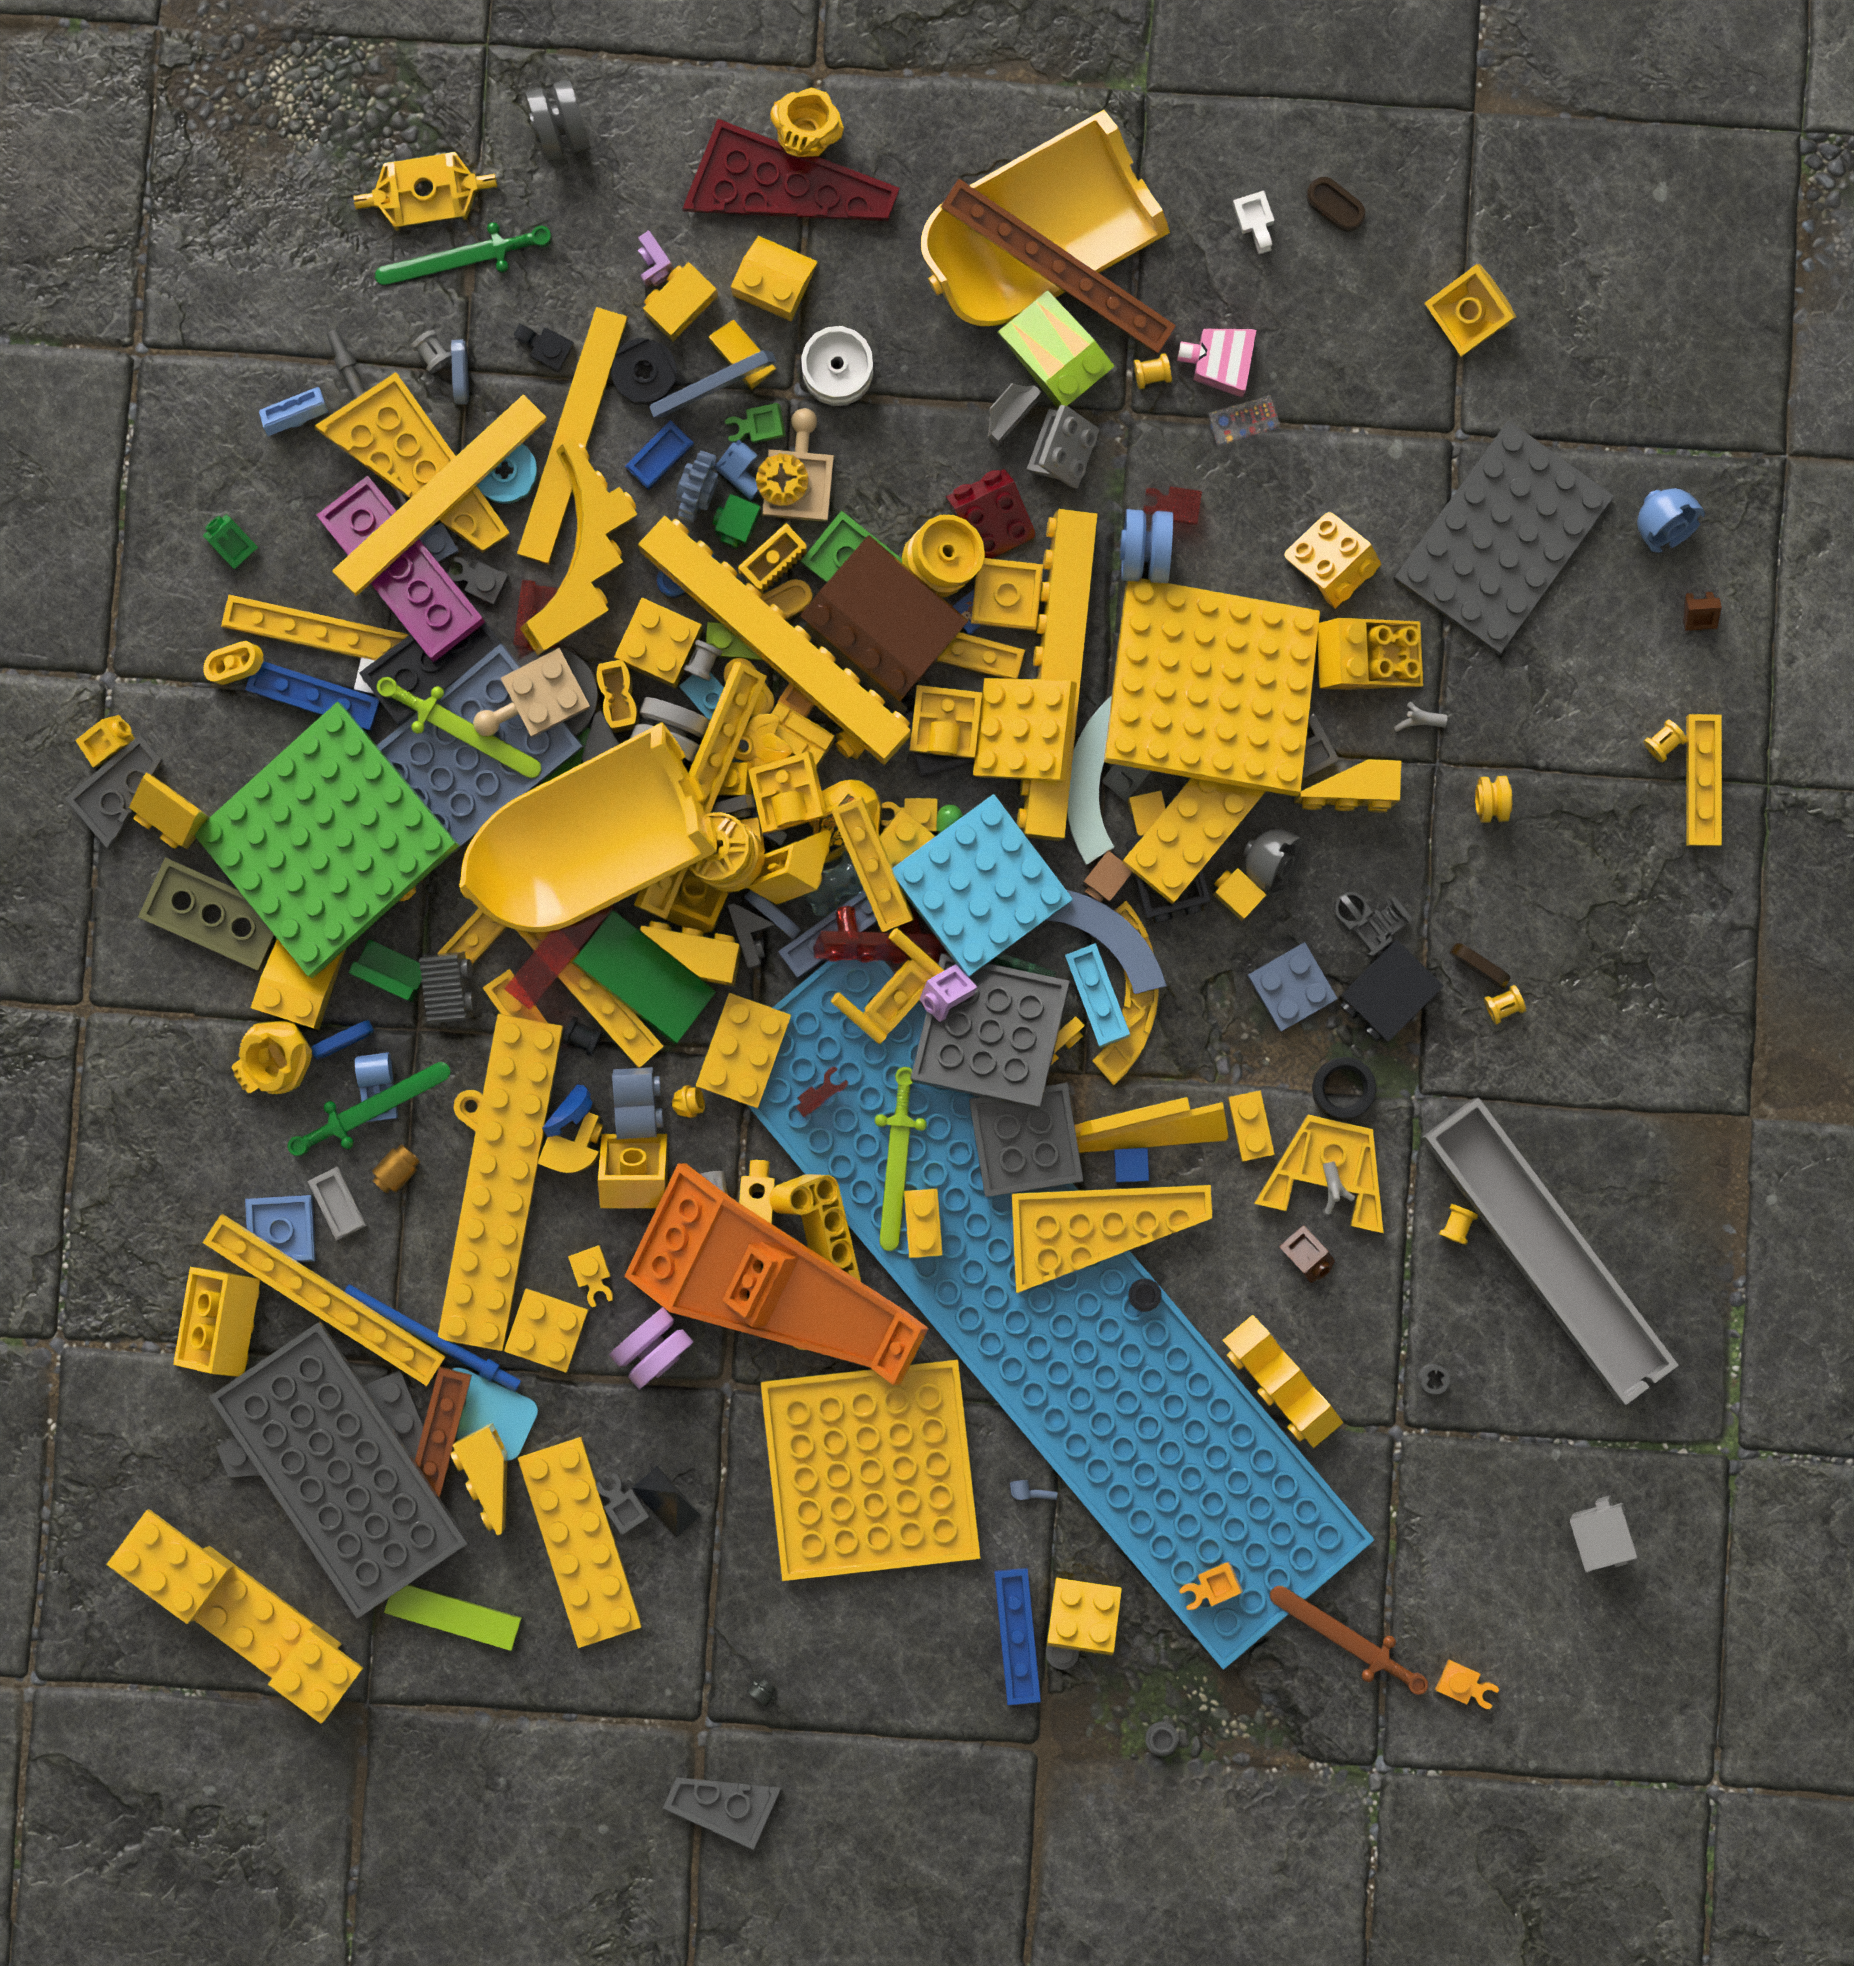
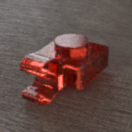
M835 1066L826 1071L823 1086L817 1090L811 1086L797 1098L800 1104L796 1108L804 1118L826 1102L832 1095L843 1091L848 1086L847 1080L843 1081L840 1085H833L831 1083V1075L838 1070Z

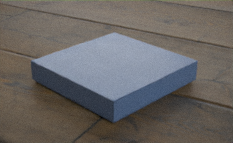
M313 1195L245 1199L247 1230L297 1262L316 1261Z

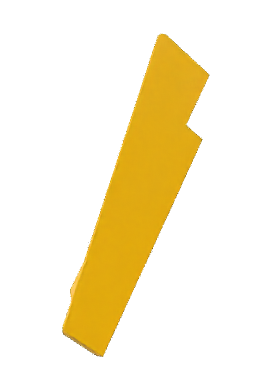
M1187 1097L1074 1125L1079 1153L1216 1142L1228 1139L1223 1102L1190 1110Z

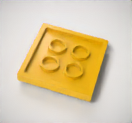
M984 678L973 775L982 778L1066 781L1077 683L1063 680Z

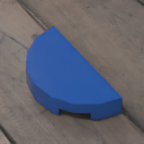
M576 1085L542 1127L547 1137L561 1134V1127L567 1125L572 1120L577 1124L587 1115L593 1102L590 1099V1092L584 1085Z

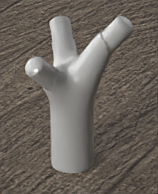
M1409 702L1407 704V707L1411 710L1407 713L1409 718L1395 725L1394 730L1398 732L1406 727L1417 725L1445 728L1447 715L1423 711L1412 702Z
M1335 1161L1322 1164L1328 1186L1326 1214H1331L1335 1202L1340 1200V1196L1351 1202L1355 1199V1196L1349 1193L1342 1185Z

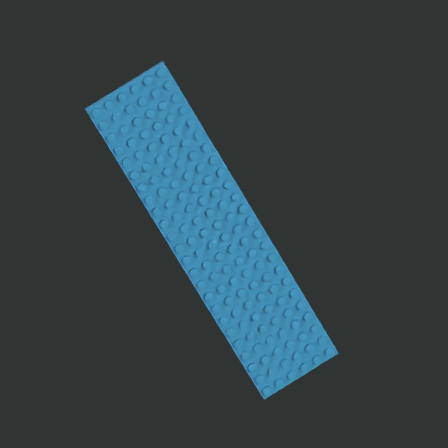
M860 933L772 1007L792 1016L759 1108L747 1106L805 1175H830L837 1180L849 1227L1224 1670L1289 1614L1271 1601L1270 1592L1274 1587H1286L1305 1600L1371 1544L1374 1538L1161 1287V1301L1155 1309L1142 1312L1131 1305L1128 1292L1130 1286L1135 1281L1143 1278L1156 1281L1130 1250L1016 1293L1012 1194L1079 1190L1073 1183L985 1197L969 1099L979 1096L914 1082L911 1084L908 1117L914 1121L918 1118L925 1119L927 1127L923 1131L910 1127L904 1191L938 1190L942 1255L909 1258L905 1195L903 1197L898 1247L893 1251H886L880 1246L879 1239L890 1125L878 1127L874 1120L879 1114H883L887 1118L895 1115L898 1096V1083L895 1075L901 1067H909L913 1070L927 1011L918 1001L895 1028L887 1034L886 1039L881 1044H878L831 1003L833 996L840 992L864 1013L866 1005L895 975ZM1230 1561L1243 1592L1213 1606L1210 1605L1208 1598H1205L1199 1607L1187 1610L1186 1606L1191 1602H1195L1196 1595L1192 1591L1180 1594V1588L1188 1583L1200 1585L1201 1582L1198 1578L1200 1573Z

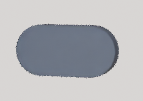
M459 339L452 340L453 397L455 405H464L469 403L468 354L466 341Z
M749 890L744 896L749 903L791 939L794 940L801 932L800 928L764 897L752 890Z

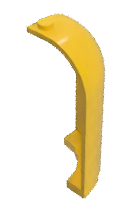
M1105 110L1100 111L969 185L1098 273L1170 233L1162 208L1150 193L1143 179L1138 181L1130 167L1134 162L1125 146L1119 128ZM942 203L927 220L921 236V250L932 274L928 281L935 294L938 296L942 293L955 314L965 322L978 326L1005 324L1011 321L1045 291L1048 290L1055 298L1065 293L941 209Z
M663 722L518 796L494 813L475 834L465 852L461 870V881L459 883L464 897L471 899L489 918L506 927L528 932L553 931L570 926L716 853L717 841L713 819L705 817L701 804L702 801L706 800L697 776L690 778L681 761L686 755Z

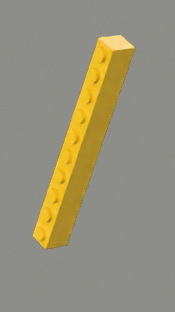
M1058 509L1053 518L1049 517L1046 536L1051 537L1050 550H1045L1043 569H1048L1047 582H1042L1040 590V601L1045 602L1044 614H1039L1036 632L1041 634L1040 647L1036 646L1034 650L1033 666H1038L1037 679L1032 680L1073 681L1077 683L1066 781L1021 779L1020 795L1025 796L1024 809L1019 808L1017 825L1019 828H1022L1021 831L1027 838L1061 841L1065 838L1097 523L1096 513Z
M664 515L639 542L640 553L878 761L885 765L910 738L909 721L899 712L895 711L892 714L883 706L885 701L879 694L872 689L869 692L859 685L860 679L850 669L845 668L844 671L834 663L836 658L822 646L820 649H817L809 642L811 636L798 625L793 628L785 621L787 616L775 604L769 607L760 599L762 594L755 586L749 582L744 585L736 578L738 573L732 566L725 561L720 564L712 557L713 551L703 541L699 540L696 543L687 535L689 530L677 519L670 521Z

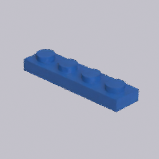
M264 661L259 671L249 676L245 688L247 692L319 715H323L338 701L347 709L362 729L372 731L381 704L380 700L376 697Z
M1028 1568L994 1571L1007 1705L1041 1702Z

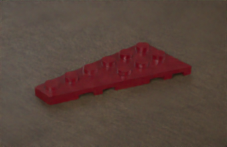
M717 119L682 209L683 212L888 221L900 188L817 156L796 157L788 154L778 141Z

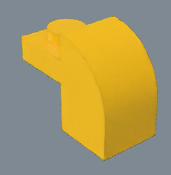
M588 1112L583 1118L575 1141L558 1135L547 1137L537 1163L563 1173H577L588 1169L600 1156L599 1151L591 1149L589 1146L591 1142L597 1143L604 1126L599 1123L601 1117Z

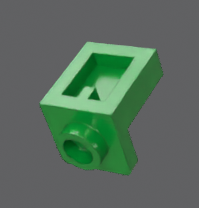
M227 514L222 518L217 516L205 528L207 532L203 537L233 569L239 566L258 548Z

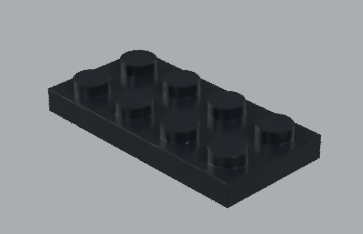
M485 622L435 662H432L410 634L360 671L359 674L396 723L401 726L416 714L417 711L392 697H383L377 690V683L381 678L390 677L404 691L406 690L410 694L426 700L432 696L431 690L434 687L439 686L445 690L502 643Z

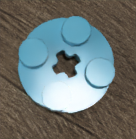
M521 444L476 485L484 497L500 504L517 502L529 496L536 483L538 475L536 460L528 447ZM502 462H508L509 468H514L513 474H509L507 479H502L500 474L495 473L496 469L501 468Z

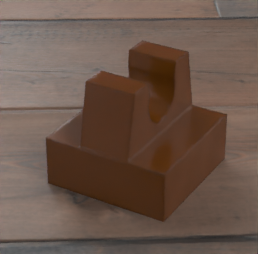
M1705 592L1704 599H1694L1693 593H1686L1683 617L1685 631L1717 629L1722 609L1720 598H1715L1713 592Z

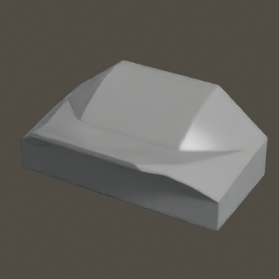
M1011 383L990 407L991 416L989 417L988 439L998 447L1040 400L1041 391L1034 385L1021 386Z

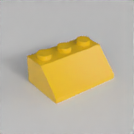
M190 1267L173 1365L217 1375L239 1377L245 1373L248 1363L250 1338L254 1329L256 1303L260 1294V1279L240 1274Z

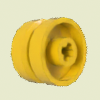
M938 515L928 520L909 539L904 546L901 558L902 563L941 597H948L958 592L982 568L985 552L983 540L977 529L967 520L955 515Z

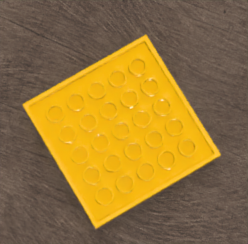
M1143 578L1139 581H1126L1104 762L1298 797L1301 792L1318 634L1317 623H1319L1320 611L1176 584L1153 583Z
M958 1359L912 1364L900 1385H892L873 1369L760 1382L782 1581L980 1559Z

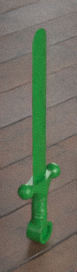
M491 222L487 226V231L492 237L490 240L379 267L376 270L375 279L381 285H388L497 258V271L504 273L509 268L508 263L504 260L507 252L530 245H537L541 248L547 247L552 242V234L547 227L537 226L531 233L502 239L498 235L499 225Z
M444 1062L435 1063L340 1114L336 1111V1104L332 1101H327L323 1108L329 1114L328 1124L305 1136L292 1137L288 1142V1151L294 1156L305 1155L309 1152L310 1147L333 1135L342 1139L341 1146L344 1149L352 1148L354 1142L348 1136V1131L444 1082L450 1076L449 1066Z

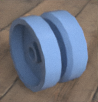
M1126 509L1124 530L1121 531L1120 540L1122 581H1139L1143 574L1144 562H1148L1149 580L1153 583H1168L1172 553L1173 512L1156 511L1152 515L1150 531H1146L1145 512L1143 510Z

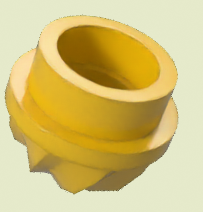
M686 1085L676 1091L672 1099L674 1111L680 1116L694 1118L697 1116V1113L704 1112L705 1100L702 1090L699 1087L692 1088L690 1085Z

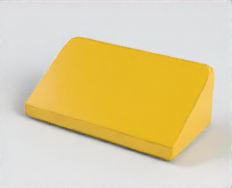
M735 320L727 323L708 337L709 342L730 366L761 351ZM772 364L742 380L752 390L774 372L776 368Z

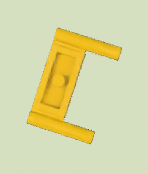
M898 928L891 932L889 939L912 960H907L866 1005L864 1013L840 992L836 993L831 999V1003L878 1044H881L886 1039L887 1034L895 1028L920 1000L926 981L945 971Z

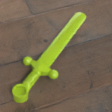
M383 677L378 681L377 690L383 697H392L418 712V721H415L411 726L414 733H422L425 728L424 723L428 721L528 778H536L541 773V764L536 759L493 735L482 736L478 734L472 723L436 704L437 700L444 696V690L441 687H434L431 690L432 696L422 700L410 694V692L404 691L390 677Z
M901 1067L895 1075L898 1083L895 1115L887 1118L885 1115L879 1114L874 1120L878 1127L890 1125L879 1239L880 1246L886 1251L895 1250L899 1244L910 1127H915L918 1131H923L927 1127L925 1119L918 1118L914 1121L908 1117L909 1093L913 1083L910 1079L912 1069L909 1067Z

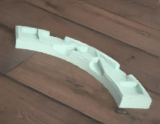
M1112 696L1090 718L1073 750L1067 815L1075 845L1086 865L1114 848L1104 827L1099 804V783L1104 765Z

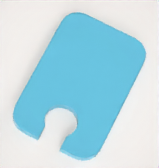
M460 1367L452 1369L472 1375L456 1439H461L493 1423L507 1451V1461L516 1458L520 1454L538 1414L536 1403L532 1399L513 1392L493 1381L489 1382L467 1369Z

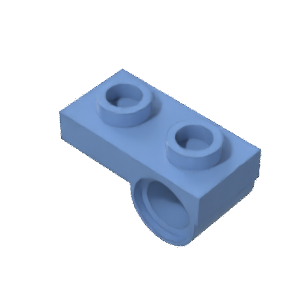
M391 1053L357 1056L355 1058V1072L360 1088L361 1102L394 1085ZM397 1106L367 1122L398 1118Z

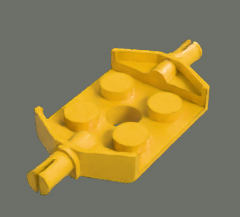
M453 152L384 163L376 188L372 190V193L354 195L353 198L356 210L373 206L375 208L379 207L394 229L398 231L401 226L458 217L467 220L476 192L480 189L497 187L495 173L477 177L475 173L471 174L458 155ZM421 181H429L433 184V190L427 196H419L415 192L417 184Z

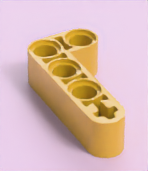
M806 1174L774 1187L770 1194L772 1209L779 1214L801 1215L808 1248L861 1282L837 1180L830 1175Z

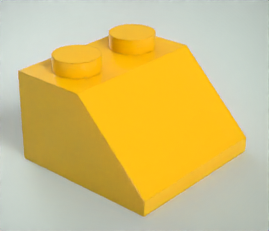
M758 236L744 256L732 282V296L792 322L818 261Z
M147 772L142 777L129 806L130 809L137 813L133 818L148 830L152 826L163 832L159 838L174 849L178 845L188 849L196 839L194 836L196 832L210 818L162 781Z
M601 1134L598 1171L600 1208H657L668 1185L667 1134H657V1137L617 1139L616 1134Z

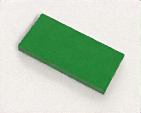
M614 910L610 912L571 962L674 1044L681 1039L716 993L715 990Z

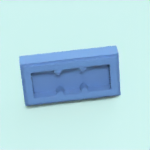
M320 387L313 388L259 411L267 436L290 427H299L310 419L328 413Z

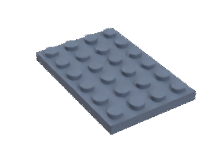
M499 644L444 690V696L438 699L436 704L473 724L474 717L478 712L482 710L495 712L513 702L501 677L521 668V666L503 644ZM418 712L377 745L460 845L437 867L473 839L483 824L500 808L539 785L584 748V745L565 721L531 738L519 714L500 723L498 731L493 736L540 762L542 770L539 776L528 778L428 721L424 723L425 728L422 733H414L411 726L415 721H418Z

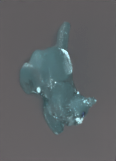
M843 851L841 863L834 868L822 870V881L818 889L804 896L812 905L813 913L827 917L840 908L839 902L842 896L858 895L864 888L850 855Z

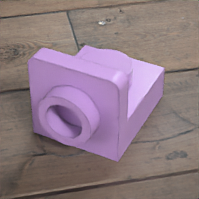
M648 230L638 237L642 246L638 249V252L648 266L654 263L653 267L641 274V279L646 287L651 284L654 286L660 285L667 280L669 272L673 270L670 260Z
M955 964L926 981L920 1001L925 1010L941 1022L946 1019L950 1008L973 996L977 986Z

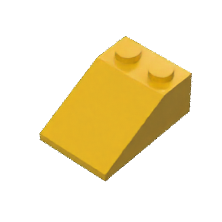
M277 939L261 975L251 1008L319 1030L346 949L314 978L307 976Z

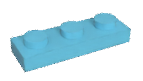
M1096 943L1065 955L1100 1048L1130 1037V1031Z

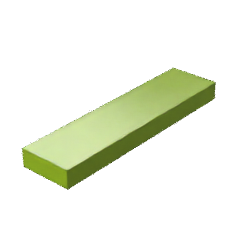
M411 1584L406 1585L390 1596L384 1613L510 1651L513 1649L522 1619L518 1616Z

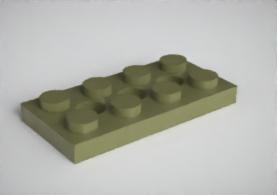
M166 857L138 916L140 919L258 971L261 970L276 937L238 889ZM180 892H187L191 897V904L186 910H178L174 905V898ZM211 905H216L221 910V918L214 924H209L204 919V911ZM239 919H248L251 923L250 933L245 937H238L234 932V924Z

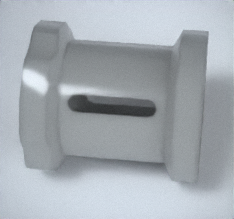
M435 330L423 333L411 344L413 351H418L428 365L426 369L430 374L439 371L452 360L451 353L446 352L436 339L437 333Z
M696 639L694 643L696 649L689 664L684 665L683 670L706 681H710L711 676L709 673L716 657L721 656L723 651Z

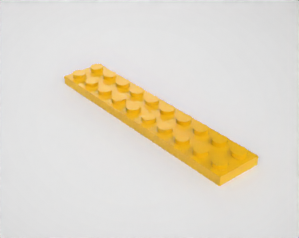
M502 1014L497 1015L438 1337L445 1341L498 1351L504 1350L538 1168L537 1162L540 1157L544 1136L542 1127L546 1124L564 1028L562 1025Z

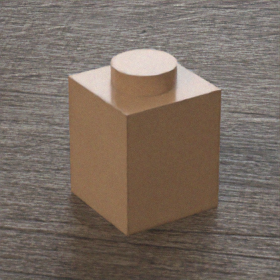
M1107 851L1084 880L1083 885L1087 887L1085 893L1099 902L1104 900L1109 904L1133 872L1122 864V860L1110 851Z

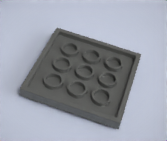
M941 954L939 960L941 968L946 970L956 964L950 955ZM987 963L968 977L977 986L975 994L950 1008L946 1019L939 1022L931 1013H926L910 1078L911 1082L1040 1110L1070 988V981Z

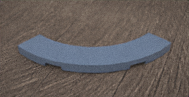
M1067 890L1073 900L1045 921L1060 922L1077 927L1101 941L1110 949L1125 969L1134 994L1167 987L1162 969L1154 953L1144 938L1127 920L1107 905L1091 897Z

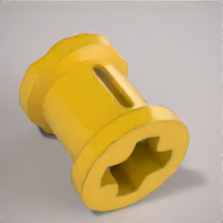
M1166 353L1160 354V358L1140 362L1139 359L1134 360V371L1139 389L1145 388L1146 384L1159 381L1172 382Z
M1669 719L1664 723L1665 727L1651 739L1646 738L1643 741L1651 755L1661 763L1667 760L1666 755L1679 744L1684 745L1688 741L1679 726Z
M1515 985L1510 986L1509 991L1493 998L1490 996L1484 998L1488 1014L1495 1025L1501 1023L1502 1018L1518 1011L1520 1013L1526 1012L1524 1000Z
M1451 1204L1449 1207L1451 1210L1450 1217L1445 1228L1440 1230L1439 1235L1467 1245V1233L1472 1221L1477 1220L1478 1214Z

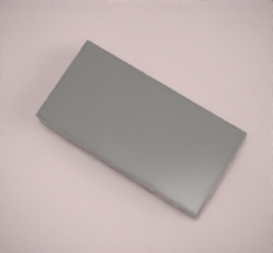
M335 1167L308 1181L336 1240H340L367 1226L339 1167Z

